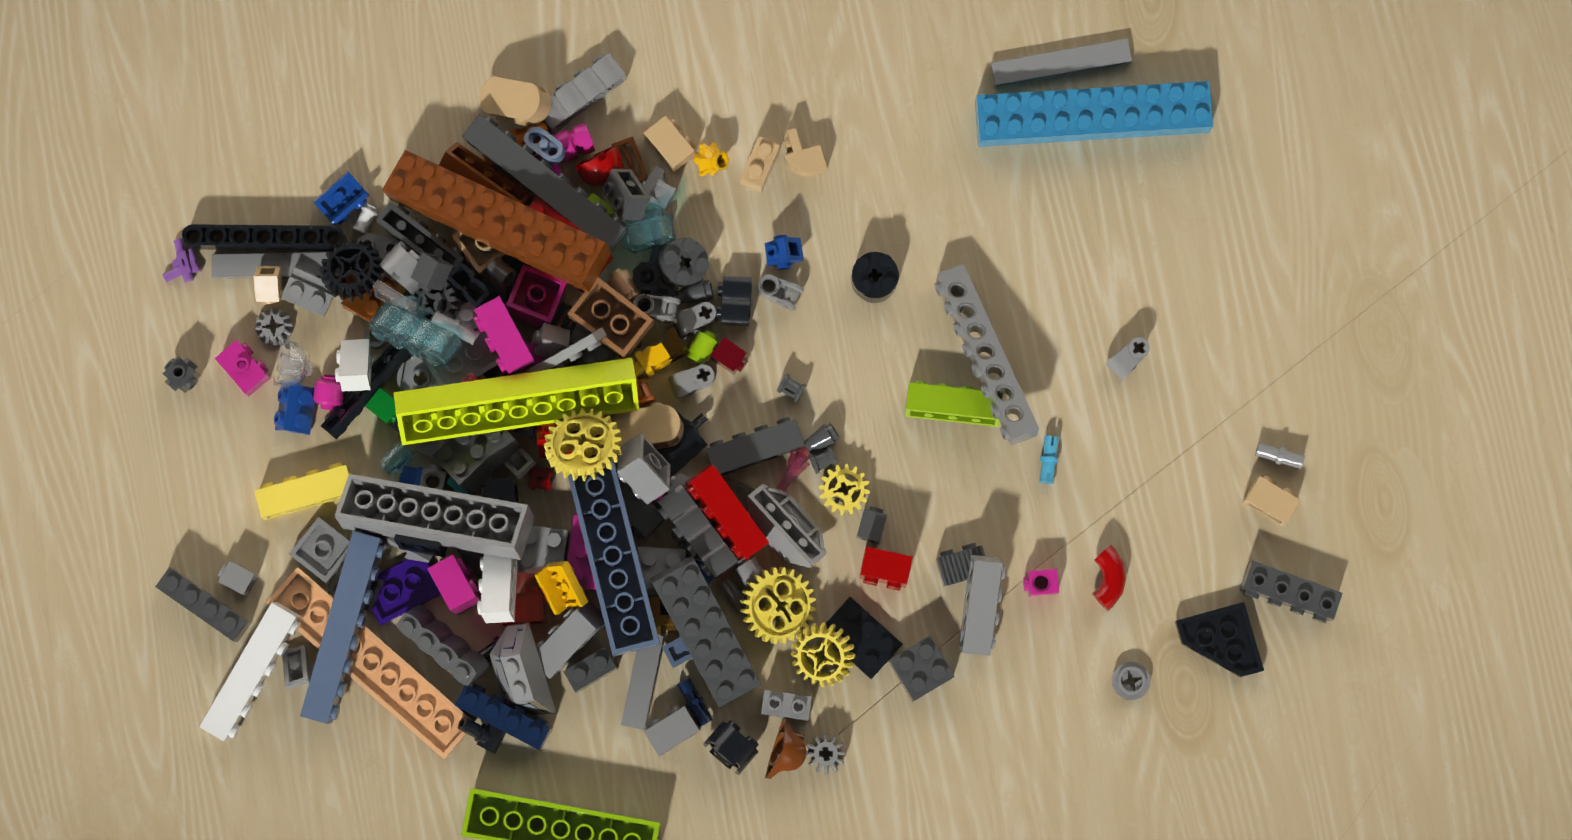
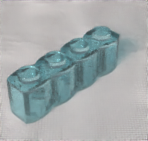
M384 303L368 324L372 330V335L378 340L383 341L385 339L390 341L397 349H407L413 356L417 358L422 356L434 366L441 365L447 367L463 345L458 336L453 332L438 327L427 320L420 319L412 313L402 311L389 303Z

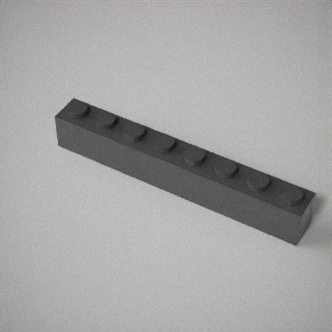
M479 114L462 135L463 139L534 196L539 197L583 232L604 241L612 253L627 234L624 228L626 224L617 216L611 218L606 214L607 209L596 201L593 204L588 200L589 195L580 187L574 189L569 185L571 181L562 173L557 175L551 171L553 167L543 158L540 161L533 156L535 152L525 144L522 147L515 142L517 138L509 131L505 130L504 133L497 128L499 124L491 117L487 116L484 118Z

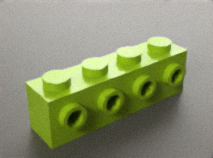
M914 381L908 384L905 417L999 427L1000 423L998 419H994L990 409L992 404L989 398L984 397L982 390H975L971 386L951 387L945 383L929 385L924 381ZM1003 393L998 394L1000 399L1003 398Z

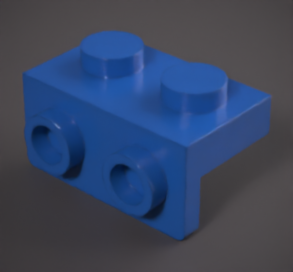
M347 171L319 195L313 203L333 225L337 223L340 225L349 218L350 215L348 213L354 208H361L367 202L366 198L369 194Z
M292 383L282 385L277 397L279 408L274 416L276 431L310 435L315 406L313 399L314 388Z

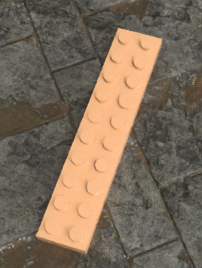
M297 567L266 603L270 606L272 602H278L300 615L301 618L298 622L301 625L298 632L319 649L333 597L303 570ZM365 625L360 627L357 635L360 637L357 650L352 652L351 660H353L351 672L347 675L439 756L446 759L467 735L457 728L459 721L462 717L472 719L459 707L455 706L450 699Z

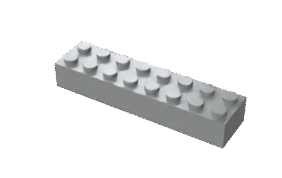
M354 474L348 475L334 516L343 529L393 538L395 534L437 541L444 547L517 560L522 559L535 518L527 504Z

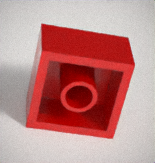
M866 547L859 578L863 579V583L867 585L877 586L879 582L887 584V589L900 591L901 587L905 588L907 586L913 556Z

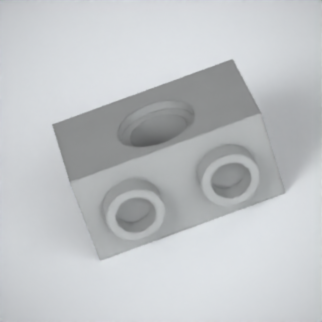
M764 690L761 715L809 721L812 696Z

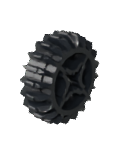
M351 239L349 245H346L343 241L339 248L333 245V253L326 251L328 259H322L323 267L320 268V273L322 275V283L325 284L328 292L331 291L332 296L335 298L339 296L343 301L349 297V300L353 302L357 296L360 300H363V294L365 293L371 296V289L378 290L377 282H382L381 274H384V269L379 265L382 262V258L379 257L376 249L373 250L372 245L367 244L365 246L361 240L356 245L355 241ZM368 261L370 268L366 275L363 269L365 268L364 264ZM337 267L341 269L340 277L336 280L334 275Z

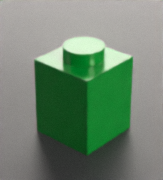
M379 388L365 407L387 425L391 426L397 419L395 401L390 395Z

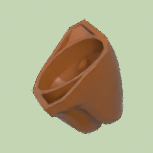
M787 718L783 719L777 734L765 779H771L782 771L795 770L805 761L806 747L803 742L804 734L792 730L790 721Z

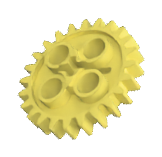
M581 408L580 414H576L574 410H571L570 417L562 414V422L557 419L554 420L556 427H549L550 434L545 435L547 443H544L546 458L549 460L550 466L555 467L557 474L563 471L564 478L572 474L573 481H576L578 476H582L583 481H586L587 475H591L594 480L596 478L595 473L599 472L601 475H605L604 468L612 470L611 462H618L617 455L622 454L620 446L623 445L622 438H620L622 437L620 429H618L616 422L611 421L610 416L604 418L602 411L595 415L592 408L588 414H585L584 408ZM591 455H596L594 458H588Z
M780 566L778 571L776 567H770V574L767 570L763 569L761 570L762 577L753 575L755 583L747 582L750 590L742 591L747 596V599L740 600L741 603L746 604V608L741 609L740 612L747 614L742 621L750 622L747 629L750 631L755 630L754 636L758 638L762 636V641L768 642L770 639L771 643L777 644L779 639L780 643L786 644L787 638L795 641L794 633L797 635L799 633L803 634L801 628H809L806 620L814 619L809 615L810 611L816 610V608L810 606V603L816 601V598L809 597V594L814 590L805 588L809 581H801L802 574L797 573L794 575L795 570L788 569L786 572L785 567ZM779 583H782L784 586L781 594H778L776 590ZM767 588H768V591H769L771 597L768 596V594H767L766 591H765ZM765 598L766 605L763 609H760L759 601ZM796 601L797 610L792 613L790 606L792 602ZM785 614L790 617V622H788V619L785 616ZM778 616L780 623L774 628L772 622Z

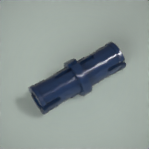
M688 678L679 683L677 687L687 702L686 707L687 709L690 708L699 727L712 721L713 719L703 703L704 699L702 696H699L691 679Z

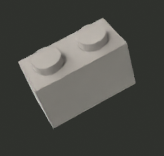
M679 705L666 712L668 717L661 721L656 718L646 724L648 729L644 733L659 757L700 732L685 706L680 709Z

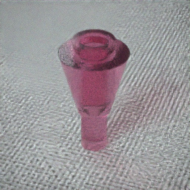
M798 450L796 453L790 452L784 476L776 488L785 492L791 481L796 479L810 465L807 461L809 457Z

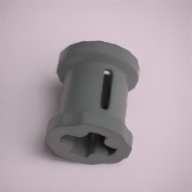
M787 373L781 381L777 392L785 393L797 403L807 385L805 383L800 384L791 379Z
M828 446L827 450L815 455L812 453L808 455L816 474L831 465H838L831 446Z

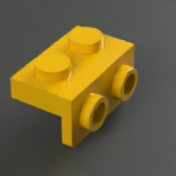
M568 561L549 562L535 574V578L555 615L560 614L566 608L583 607L588 603L584 589L579 584L574 570Z

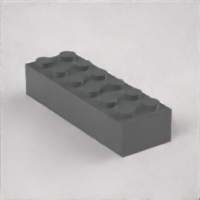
M692 556L650 578L718 707L761 685Z

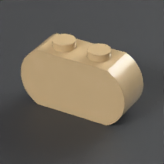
M493 76L484 83L480 91L479 99L482 109L485 113L493 115L494 120L507 123L508 119L514 120L513 124L527 127L528 123H541L548 116L551 109L549 92L544 87L533 83Z
M652 403L646 408L639 407L637 411L617 413L612 419V422H616L618 429H620L622 436L620 438H622L623 444L639 433H642L656 449L675 447L680 442L684 432L682 420L676 410L662 403Z

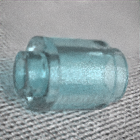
M401 441L398 444L395 442L380 457L383 461L380 466L389 475L392 472L397 475L412 460L411 457L415 453L407 445H402Z

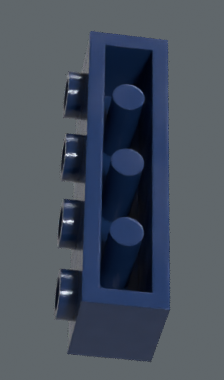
M474 682L472 686H464L455 706L535 749L542 750L552 729L547 727L549 722L536 716L535 720L526 716L528 711L517 705L514 708L505 705L507 700L496 694L493 697L484 694L486 689Z

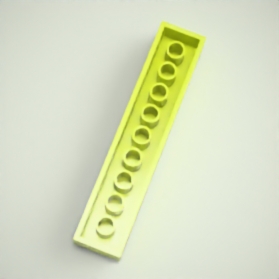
M632 358L394 392L396 417L402 445L555 423L554 420L556 419L562 422V414L570 417L571 410H574L576 414H580L581 408H584L585 414H588L591 408L594 410L595 415L602 411L603 416L639 410L637 383Z

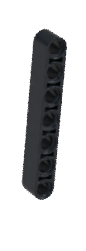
M192 224L186 226L182 231L184 242L189 247L197 250L334 251L333 245L339 248L342 241L347 244V237L338 226ZM194 232H199V239L195 242H190V235ZM218 232H222V240L213 242V236ZM244 232L247 234L245 241L236 242V237L239 233ZM263 233H270V239L267 242H260L259 239ZM293 233V240L289 243H284V235ZM310 233L317 234V239L313 243L306 242V238ZM335 233L340 234L341 237L337 243H330L331 235Z

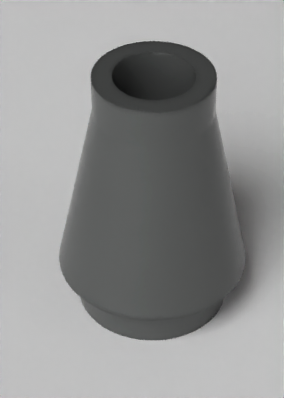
M701 279L692 285L678 290L681 303L707 302L709 299L714 298V291L710 280L705 281Z
M831 423L823 424L804 441V444L811 454L814 451L836 444L835 441L839 440L840 437Z

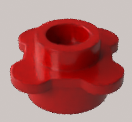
M536 467L531 468L529 471L531 481L528 487L533 491L536 489L549 491L552 487L550 483V477L553 474L552 470L549 468L544 470L537 469ZM539 477H542L543 480H542V481H538V478H539Z

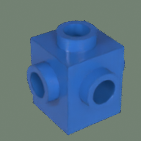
M778 235L773 237V241L765 243L768 266H776L778 270H786L792 268V264L804 261L801 238Z

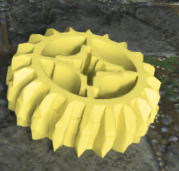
M824 622L821 623L820 629L816 623L811 625V630L806 627L803 629V634L799 633L796 636L799 642L792 644L796 650L791 652V656L797 658L792 662V665H799L800 668L796 671L797 674L804 672L806 675L803 677V681L812 678L811 685L813 686L818 680L821 687H825L827 682L830 686H834L835 680L839 683L842 682L843 676L850 674L848 668L854 666V663L850 660L855 658V654L849 652L854 648V645H847L846 643L850 636L843 638L841 636L844 631L843 629L835 632V624H832L829 629H827V625ZM813 638H825L820 646L807 645L809 640ZM833 642H834V643L836 644V646L838 647V649H839V651H840V654L836 653V652L833 650V648H832V643H833ZM824 649V656L826 658L822 661V654L820 652ZM806 653L807 656L813 659L814 668L808 662ZM825 664L839 665L835 671L822 672Z

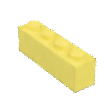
M336 463L328 466L329 470L320 472L319 469L306 472V476L301 478L290 476L282 479L283 483L274 485L273 482L260 485V489L254 492L261 518L268 520L341 499L348 475L351 474L350 468L347 465H342V463Z

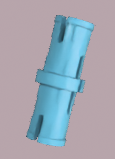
M1050 435L1044 436L1043 456H1040L1042 464L1039 483L1054 484L1055 465L1058 464L1059 459L1056 458L1059 440L1057 436H1054V438Z

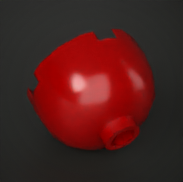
M613 146L594 154L588 160L581 161L575 165V168L582 180L588 185L594 187L604 186L610 170L623 169V161L617 146Z

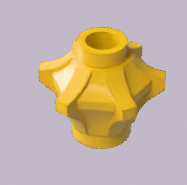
M712 142L711 145L699 144L700 150L695 154L693 160L699 167L698 175L704 177L710 173L711 176H714L717 171L727 168L729 163L728 155L719 150L715 142Z

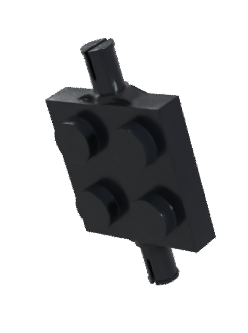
M676 409L684 426L683 436L675 447L657 449L670 464V474L672 476L708 446L698 432V428L708 421L702 413L691 422L685 419Z

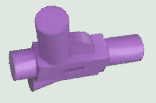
M183 239L174 240L177 258L172 262L173 269L162 275L166 282L180 275H183L184 282H191L194 280L192 274L199 273L202 270L197 263L194 249H189L188 255Z

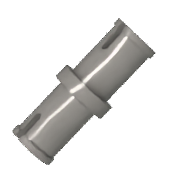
M436 311L431 320L432 325L448 332L449 336H456L472 346L480 332L462 324L461 320H454L439 311Z
M1259 442L1255 454L1257 457L1275 461L1277 465L1282 463L1298 469L1302 468L1305 455L1285 450L1283 446L1278 448L1263 444L1262 442Z

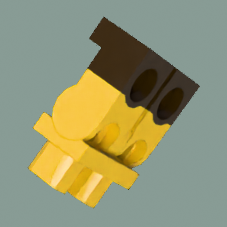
M674 327L665 332L668 337L666 340L656 346L647 347L643 353L640 350L634 353L637 358L633 361L636 381L645 375L649 379L654 377V372L664 369L688 353L685 344Z

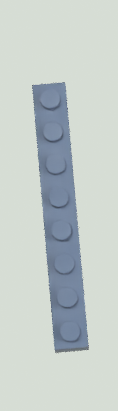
M359 531L352 532L301 710V717L325 724H331L333 720L338 718L340 706H337L338 701L345 694L347 683H344L346 673L349 674L353 666V660H351L352 652L357 650L360 637L357 636L360 627L364 626L366 621L364 610L366 604H370L373 596V591L370 590L372 582L376 581L379 575L378 561L385 554L386 544H384L385 539Z

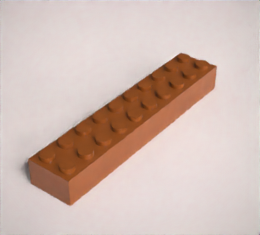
M404 150L382 189L391 201L588 293L611 254V250L604 241L407 150Z

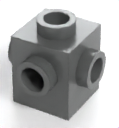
M178 356L176 359H171L165 365V371L162 373L168 378L165 383L174 391L179 388L186 393L198 383V379L201 376L195 371L198 366L189 358L183 360ZM183 370L182 375L177 377L176 375Z

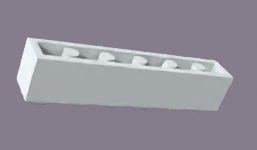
M278 602L270 604L202 721L200 728L223 742L236 737L241 728L238 724L242 718H246L253 707L250 705L254 697L258 698L265 687L262 684L266 676L270 677L277 666L274 662L279 655L282 656L287 650L289 644L286 642L290 635L294 636L301 625L298 622L301 618L300 615Z

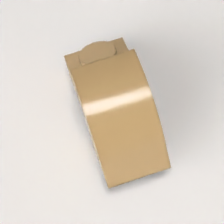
M796 128L787 130V138H784L787 152H792L784 155L788 168L800 176H813L827 172V165L821 145L802 150Z

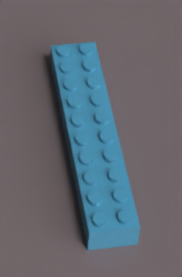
M1210 81L977 95L975 99L978 147L1209 133L1213 128Z

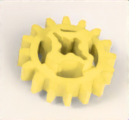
M848 464L842 470L839 465H836L835 472L830 469L827 470L828 478L822 476L821 480L825 485H820L819 490L824 491V493L819 497L820 499L827 500L824 507L832 506L831 513L838 509L840 510V516H843L846 510H848L850 515H853V508L860 511L862 509L860 502L867 503L868 500L863 496L870 494V491L864 488L869 485V481H862L865 474L863 472L858 475L856 473L858 467L855 466L851 471ZM845 475L852 476L857 481L851 482L846 479ZM836 477V486L828 490L830 482ZM842 484L846 488H851L847 496H844L843 492H837L841 489ZM860 490L858 499L853 503L852 495ZM838 498L843 501L844 505H839L832 499Z

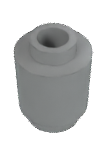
M755 557L738 561V567L735 569V572L745 588L750 590L747 582L755 583L754 574L762 577V568Z

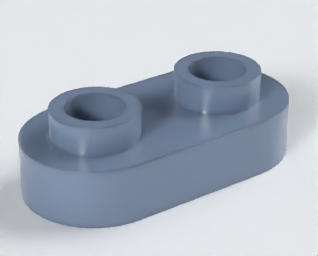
M533 127L525 133V144L538 157L543 158L549 164H557L565 157V149L562 143L543 128Z

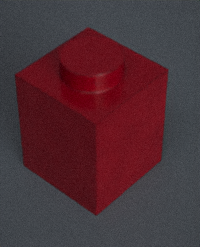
M723 337L710 355L711 360L733 375L737 370L741 372L748 363V360H746L747 352Z

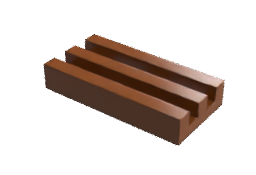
M632 136L611 144L612 147L622 146L629 168L640 183L644 180L646 181L648 175L634 137ZM630 143L642 177L638 178L626 144Z

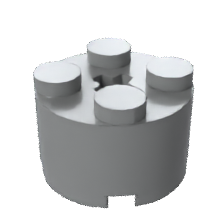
M400 240L379 265L413 296L420 290V287H418L419 283L411 278L420 256Z

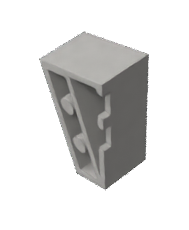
M590 601L583 607L577 609L572 607L563 616L566 620L562 625L556 624L548 632L550 637L547 641L541 640L536 645L544 674L549 679L557 675L578 654L577 652L594 638L593 635L601 627H605L602 613Z

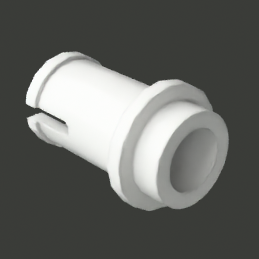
M365 203L364 207L360 208L362 211L355 226H353V229L363 234H367L374 216H378V209Z

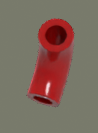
M1112 545L1094 559L1102 571L1103 579L1101 585L1092 595L1107 611L1113 608L1123 595L1127 579L1124 562Z

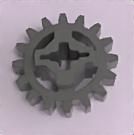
M445 282L442 293L436 292L437 290L434 289L431 292L425 290H418L416 292L419 296L418 299L412 300L416 303V307L412 308V311L418 313L414 318L420 321V326L433 331L436 329L442 330L431 324L432 319L430 318L434 316L436 311L452 319H457L454 313L455 311H460L461 308L457 307L456 303H459L461 299L455 297L458 290L453 289L451 283Z

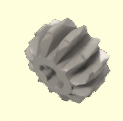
M823 734L822 743L815 736L814 741L817 743V747L808 743L807 747L814 750V753H806V757L814 756V760L810 761L808 765L813 766L816 762L819 764L815 772L819 773L821 767L825 766L824 773L828 775V766L830 765L834 772L838 771L837 766L834 764L835 761L841 765L844 764V761L837 757L838 755H846V751L838 752L837 750L844 745L843 742H839L836 746L833 745L837 738L833 735L831 741L827 742V734ZM828 747V751L833 753L832 758L829 757V761H824L823 757H819V751H823L822 748Z

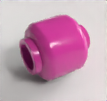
M321 375V378L315 381L313 399L314 402L321 404V409L335 410V406L343 404L345 391H342L340 382H336L335 375Z

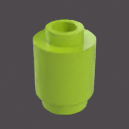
M706 329L704 332L699 331L688 349L689 354L687 357L700 365L705 364L706 361L708 362L711 358L710 355L719 344L716 341L717 335Z

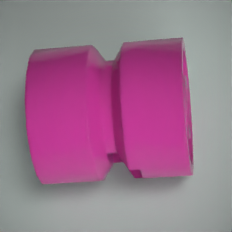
M585 123L573 127L571 132L564 130L554 134L555 138L562 143L565 149V157L563 158L565 162L576 159L579 153L584 156L595 152Z

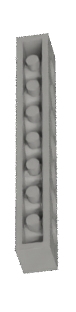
M964 264L938 273L936 283H934L935 290L938 296L942 295L945 301L943 304L947 316H951L954 321L953 329L956 336H961L964 343L962 348L965 356H970L972 360V371L975 377H979L982 382V393L985 398H989L992 404L990 406L991 413L994 419H998L1001 424L1000 432L1003 439H1008L1010 446L1036 437L1039 431L1037 422ZM954 291H958L962 294V296L955 297L951 293ZM966 311L972 316L963 317L960 313ZM978 332L981 337L974 338L970 333ZM986 352L990 357L982 358L979 353ZM997 373L1000 378L992 379L988 374ZM1005 393L1009 396V399L1002 400L998 397V394ZM1015 414L1019 419L1012 421L1007 415Z

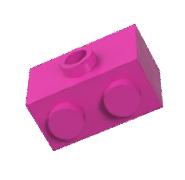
M236 340L215 359L249 397L271 379L266 374L269 369L261 360L256 362L251 355L254 352L246 342L241 345Z

